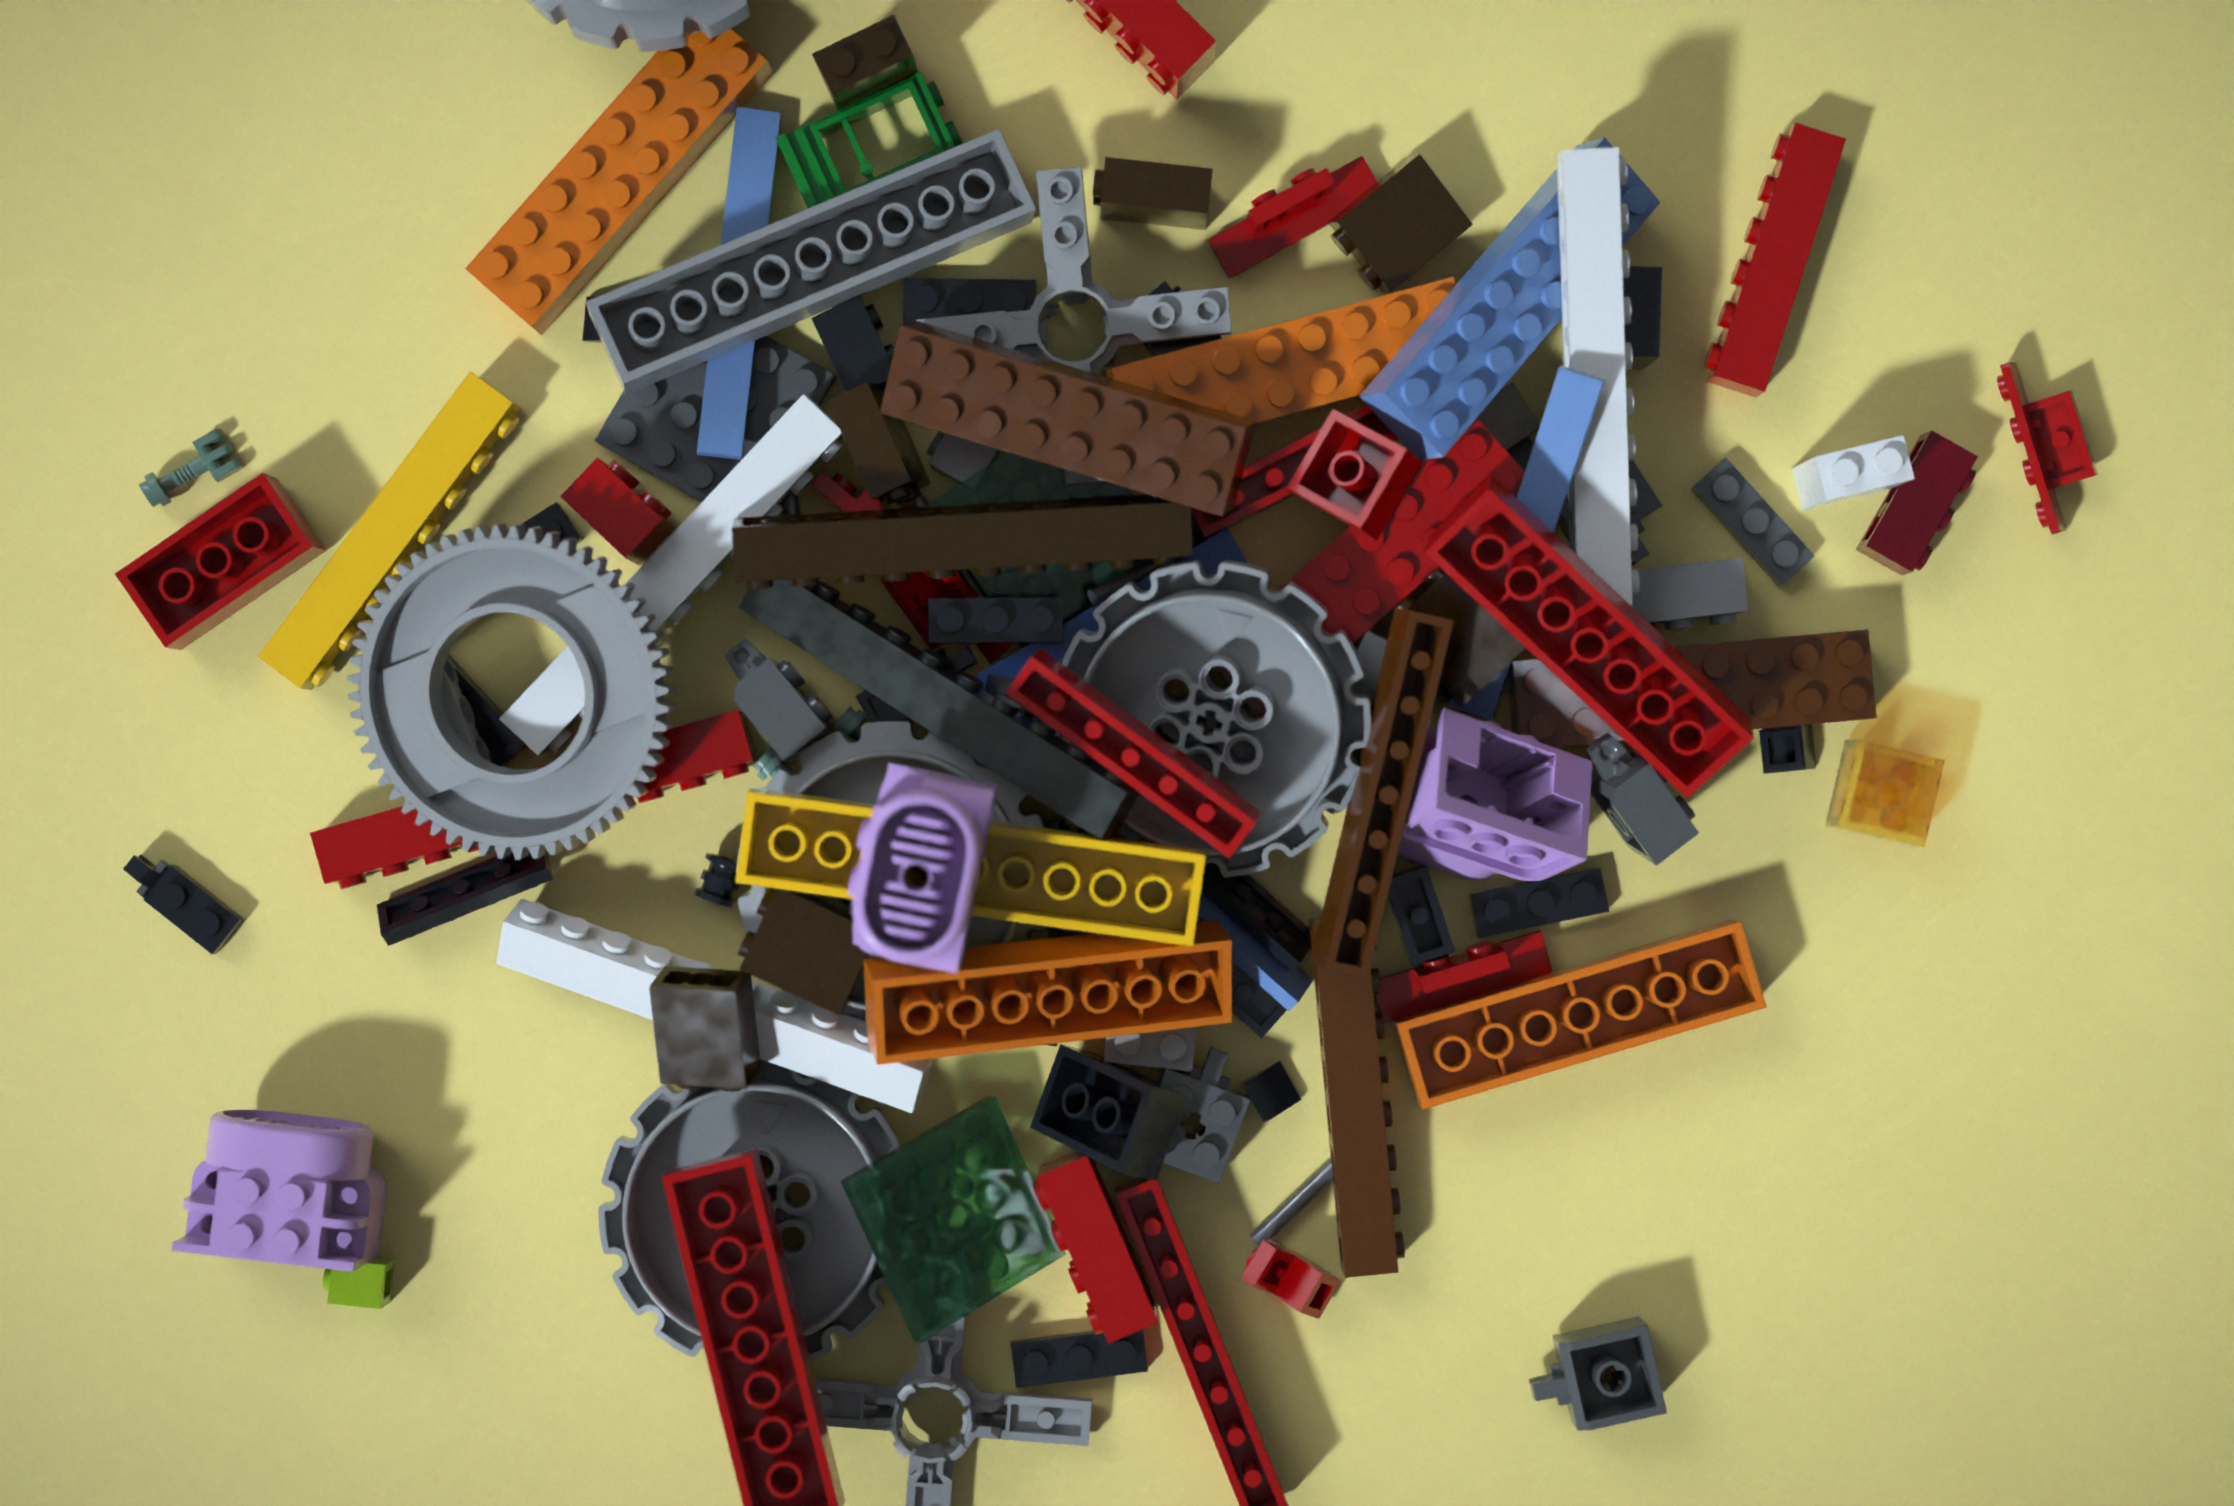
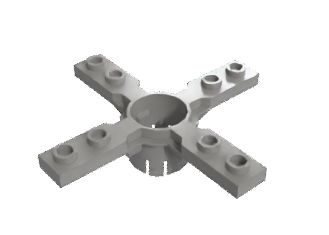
M1081 167L1036 171L1048 287L1036 297L1030 310L995 311L916 320L1098 375H1102L1101 368L1103 366L1107 367L1114 361L1117 356L1116 351L1122 345L1232 334L1228 287L1138 296L1135 299L1115 301L1106 289L1093 283ZM1092 299L1094 303L1102 306L1106 311V316L1103 318L1107 338L1103 345L1097 348L1095 354L1090 358L1075 362L1061 360L1049 352L1046 333L1047 323H1045V319L1049 320L1051 315H1057L1058 303L1060 301L1062 303L1066 302L1068 306L1076 303L1085 304L1086 300ZM1064 469L1067 486L1106 482Z
M925 1253L917 1364L915 1368L904 1373L895 1386L874 1384L872 1381L815 1377L827 1426L891 1431L896 1439L893 1443L896 1450L904 1457L910 1454L906 1506H951L954 1461L962 1457L975 1438L1089 1446L1092 1398L1005 1391L1002 1394L979 1392L973 1379L961 1371L970 1255ZM918 1386L920 1388L938 1387L948 1391L953 1388L952 1394L960 1399L964 1407L967 1405L966 1412L962 1413L963 1425L961 1434L957 1437H952L950 1441L945 1443L932 1444L919 1440L909 1432L902 1419L904 1408L901 1407L902 1402L908 1395L911 1398H915L918 1394Z

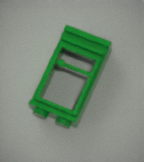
M921 71L915 73V76L795 131L775 137L807 208H811L963 144L953 121L944 123L938 108L945 104L934 80L926 83ZM912 96L936 149L874 177L873 166L866 161L850 124ZM842 128L845 129L861 164V174L868 179L848 190H845L822 140V137Z

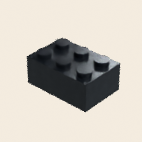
M1060 1044L1030 1128L1120 1173L1156 1181L1187 1095L1118 1063L1103 1061L1104 1057L1096 1053Z

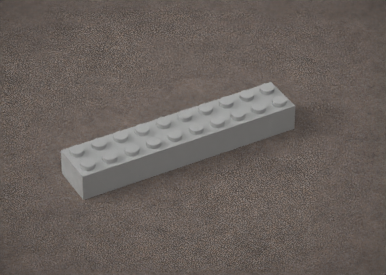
M997 129L586 301L590 318L625 395L847 302L857 296H861L1031 224L1036 208L1000 129Z

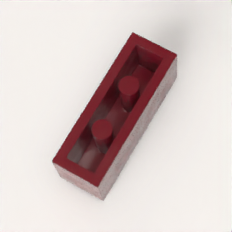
M1932 430L1919 436L1909 454L1915 479L1893 487L1888 491L1856 548L1857 551L1901 576L1912 573L1914 569L1920 571L1924 567L1933 551V548L1929 546L1936 530L1942 532L1946 528L1954 514L1955 509L1950 507L1958 492L1963 494L1969 488L1976 475V471L1972 467L1978 456Z

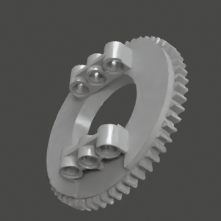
M506 524L493 525L492 532L488 525L475 527L474 533L471 528L458 531V538L454 534L441 537V544L438 541L426 544V553L423 550L413 552L410 555L412 563L404 562L396 566L400 576L394 574L384 579L389 589L384 588L375 591L374 595L380 604L367 605L365 611L373 620L362 621L358 624V627L367 637L353 639L352 643L363 654L349 658V662L360 668V672L349 675L348 681L359 685L360 690L348 694V699L361 703V707L351 712L350 715L351 718L364 720V725L354 732L355 736L369 737L370 741L360 749L362 753H375L376 758L368 765L369 769L383 768L385 771L378 784L382 786L393 783L394 788L389 795L390 800L392 801L403 796L406 800L401 811L406 814L417 809L418 814L415 824L418 826L431 820L430 834L432 836L447 830V844L451 845L462 838L464 851H470L478 845L481 856H486L495 849L498 859H503L513 852L515 859L520 860L528 856L529 851L533 859L545 855L546 849L551 856L563 851V845L569 851L580 845L579 839L585 844L596 838L595 832L600 835L611 829L609 822L615 824L624 818L621 809L627 812L637 805L632 796L639 798L647 793L648 790L641 781L648 783L656 778L657 774L650 766H657L663 763L664 758L657 750L669 746L670 741L663 736V731H667L674 726L673 722L666 719V713L675 710L676 704L665 700L664 695L676 689L675 685L663 682V677L674 672L673 667L660 664V659L670 652L668 648H656L655 642L664 634L663 631H650L648 628L656 618L654 613L641 615L639 612L646 603L645 598L632 600L629 597L635 585L631 582L620 586L618 581L622 571L615 569L609 572L606 569L608 559L605 556L593 560L591 559L593 548L590 546L583 547L577 551V539H564L560 544V532H548L543 537L542 527L538 526L529 528L527 534L524 524L512 525L510 530H508ZM498 612L517 613L545 624L567 644L581 671L585 689V708L580 728L565 752L547 766L519 770L492 763L488 754L490 753L489 749L475 727V716L472 707L466 697L461 694L455 665L448 654L459 635L470 624L487 614Z

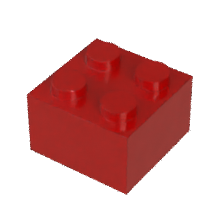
M1332 409L1287 488L1304 501L1377 541L1420 468L1422 461L1407 448Z
M597 457L560 497L625 559L640 565L674 530L675 526L667 520L672 512L647 490L641 495L635 489L640 482L621 464H618L613 459L608 465Z

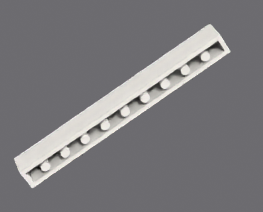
M1619 147L1563 150L1557 153L1564 366L1605 379L1568 490L1570 549L1633 607L1632 596L1639 595L1640 587L1638 570L1631 569V551H1637L1638 531L1636 524H1630V506H1636L1637 488L1635 479H1629L1628 461H1634L1635 459L1634 434H1627V415H1633L1634 395L1632 388H1626V370L1632 369L1633 352L1631 343L1625 342L1624 324H1630L1631 301L1629 296L1623 297V278L1629 277L1630 258L1628 250H1622L1621 232H1627L1629 216L1627 204H1620V186L1626 185L1627 163L1625 157L1619 158Z
M803 394L627 582H633L635 585L629 596L632 600L643 597L646 600V603L639 611L641 615L654 613L656 616L648 626L650 631H660L669 621L677 625L693 608V605L689 602L691 597L699 589L707 593L724 575L719 568L730 556L734 559L732 541L734 518L781 515L784 509L779 504L790 492L798 496L815 478L810 473L814 466L821 459L828 464L845 446L840 440L843 435L838 423L808 395ZM663 637L655 642L656 647L663 640ZM568 646L499 718L538 756L549 749L553 753L559 751L573 736L568 728L579 717L583 718L585 708L583 677L577 661Z
M524 899L518 902L503 921L496 964L651 1020H653L649 986L665 966L717 969L708 963L686 958L672 953L666 948L644 943L628 937L624 933L605 929L591 924L582 918L572 917L547 908L543 904ZM752 981L760 1059L913 1113L926 1089L933 1058L876 1065L867 1043L866 1021L843 1013L837 1015L807 1000L795 997L789 992L779 991Z

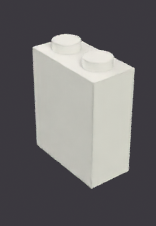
M1904 435L1816 456L1792 468L1802 511L1889 490L1915 479Z

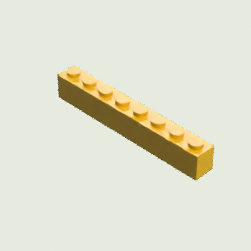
M470 371L257 657L301 689L312 690L314 686H322L333 673L335 666L331 663L341 650L344 652L348 651L353 646V639L359 638L361 630L358 629V624L369 615L365 611L366 606L380 604L374 595L375 591L387 589L388 585L384 579L394 574L400 576L396 566L404 562L412 563L410 555L415 552L420 544L426 545L434 538L440 528V524L437 522L447 508L450 510L454 509L463 499L467 491L463 486L473 473L480 474L489 464L493 453L490 452L491 448L500 437L505 439L512 433L519 422V418L516 415L521 408Z

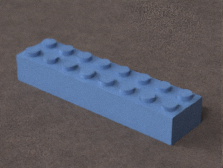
M1603 137L1579 144L1573 150L1613 148V146ZM1628 164L1626 185L1620 186V204H1627L1629 216L1627 232H1621L1622 247L1660 204V201ZM1557 169L1359 396L1402 444L1420 460L1444 457L1562 319Z

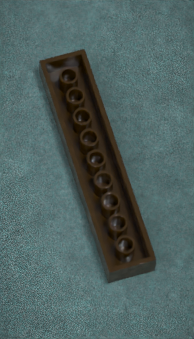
M1150 494L734 518L732 525L735 582H746V589L774 587L773 581L787 579L792 580V586H814L819 584V578L837 577L839 584H855L865 582V575L883 574L884 581H904L911 579L910 572L925 571L929 573V578L942 579L956 577V570L972 569L975 576H992L1001 574V567L1012 566L1019 567L1020 573H1041L1047 571V564H1062L1065 566V570L1080 571L1092 569L1091 562L1099 561L1110 562L1111 568L1137 566V559L1155 560V565L1165 566L1182 562V557L1193 556L1191 507Z

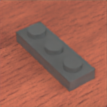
M1727 458L1723 459L1691 488L1693 493L1778 587L1786 583L1815 556Z

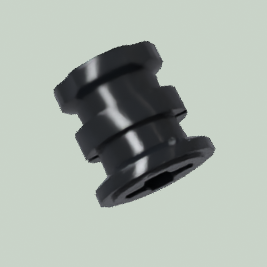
M706 853L705 858L710 862L708 870L703 869L700 877L704 880L703 885L700 888H696L694 895L719 905L732 907L734 900L731 898L733 890L737 891L740 883H735L737 861L721 855Z

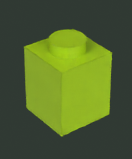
M378 1256L353 1272L325 1269L323 1289L328 1290L327 1303L373 1309L383 1308L391 1302L396 1258Z

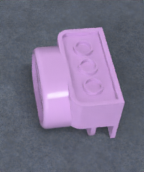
M1443 708L1439 711L1438 727H1430L1427 730L1398 854L1413 863L1465 880H1480L1499 873L1522 881H1541L1587 860L1592 761L1538 742V739L1534 736L1518 735L1504 730L1495 722H1482Z
M888 763L886 777L880 788L878 803L874 805L872 818L867 817L866 821H862L857 848L862 849L861 859L857 863V867H853L848 888V895L853 896L852 917H854L852 944L858 945L863 951L870 954L884 956L890 961L958 974L963 961L998 784ZM913 863L925 866L930 874L929 884L924 887L910 885L904 876L905 868Z
M238 1109L216 1112L210 1119L205 1161L201 1162L195 1169L190 1196L185 1197L183 1201V1209L188 1210L186 1234L184 1237L173 1241L172 1251L353 1272L379 1256L387 1194V1183L383 1174L370 1166L374 1139L373 1130L365 1124L354 1121L276 1111Z

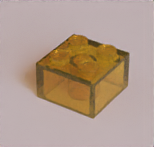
M1845 740L1825 826L1907 846L1925 847L1945 760L1863 740Z

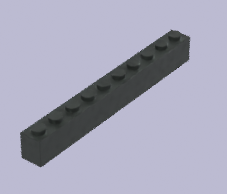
M791 579L773 581L774 587L748 589L738 607L745 613L1100 840L1116 837L1140 792L1109 769L1093 760L1090 755L1071 741L1068 744L1055 736L1057 731L1041 719L1034 717L1031 721L1020 714L1018 711L1021 707L1013 700L1000 694L993 697L982 690L984 683L981 680L963 671H960L959 674L945 666L948 661L942 655L930 649L924 648L921 651L910 644L912 638L907 633L893 626L884 628L874 621L876 615L872 611L856 603H852L851 606L838 598L840 592L824 582L819 581V584L814 586L797 587L792 586Z

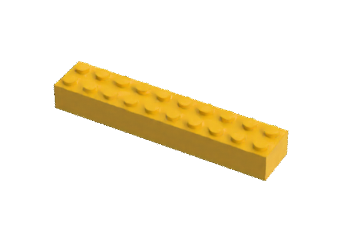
M752 788L747 791L735 883L853 899L852 895H848V888L853 867H857V863L861 859L862 849L857 848L862 821H866L867 817L872 818L875 804ZM991 820L972 916L1193 946L1206 857L1205 850L1115 837L1100 840L1092 834ZM913 863L905 868L904 876L910 885L924 887L929 884L930 874L925 866Z

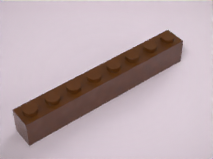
M1395 607L1371 706V731L1366 748H1361L1358 761L1360 770L1352 797L1348 803L1311 957L1312 961L1324 969L1368 978L1454 620Z
M1321 918L1309 919L1312 953ZM1313 961L1341 1269L1345 1278L1398 1273L1397 1259L1405 1258L1402 1232H1395L1393 1215L1401 1214L1398 1188H1391L1389 1171L1397 1170L1394 1144H1387L1385 1127H1393V1117L1390 1100L1383 1101L1381 1084L1389 1083V1073L1386 1056L1379 1057L1377 1040L1385 1038L1382 1012L1375 1013L1373 995L1381 994L1378 968L1371 969L1370 966L1368 978L1327 970Z

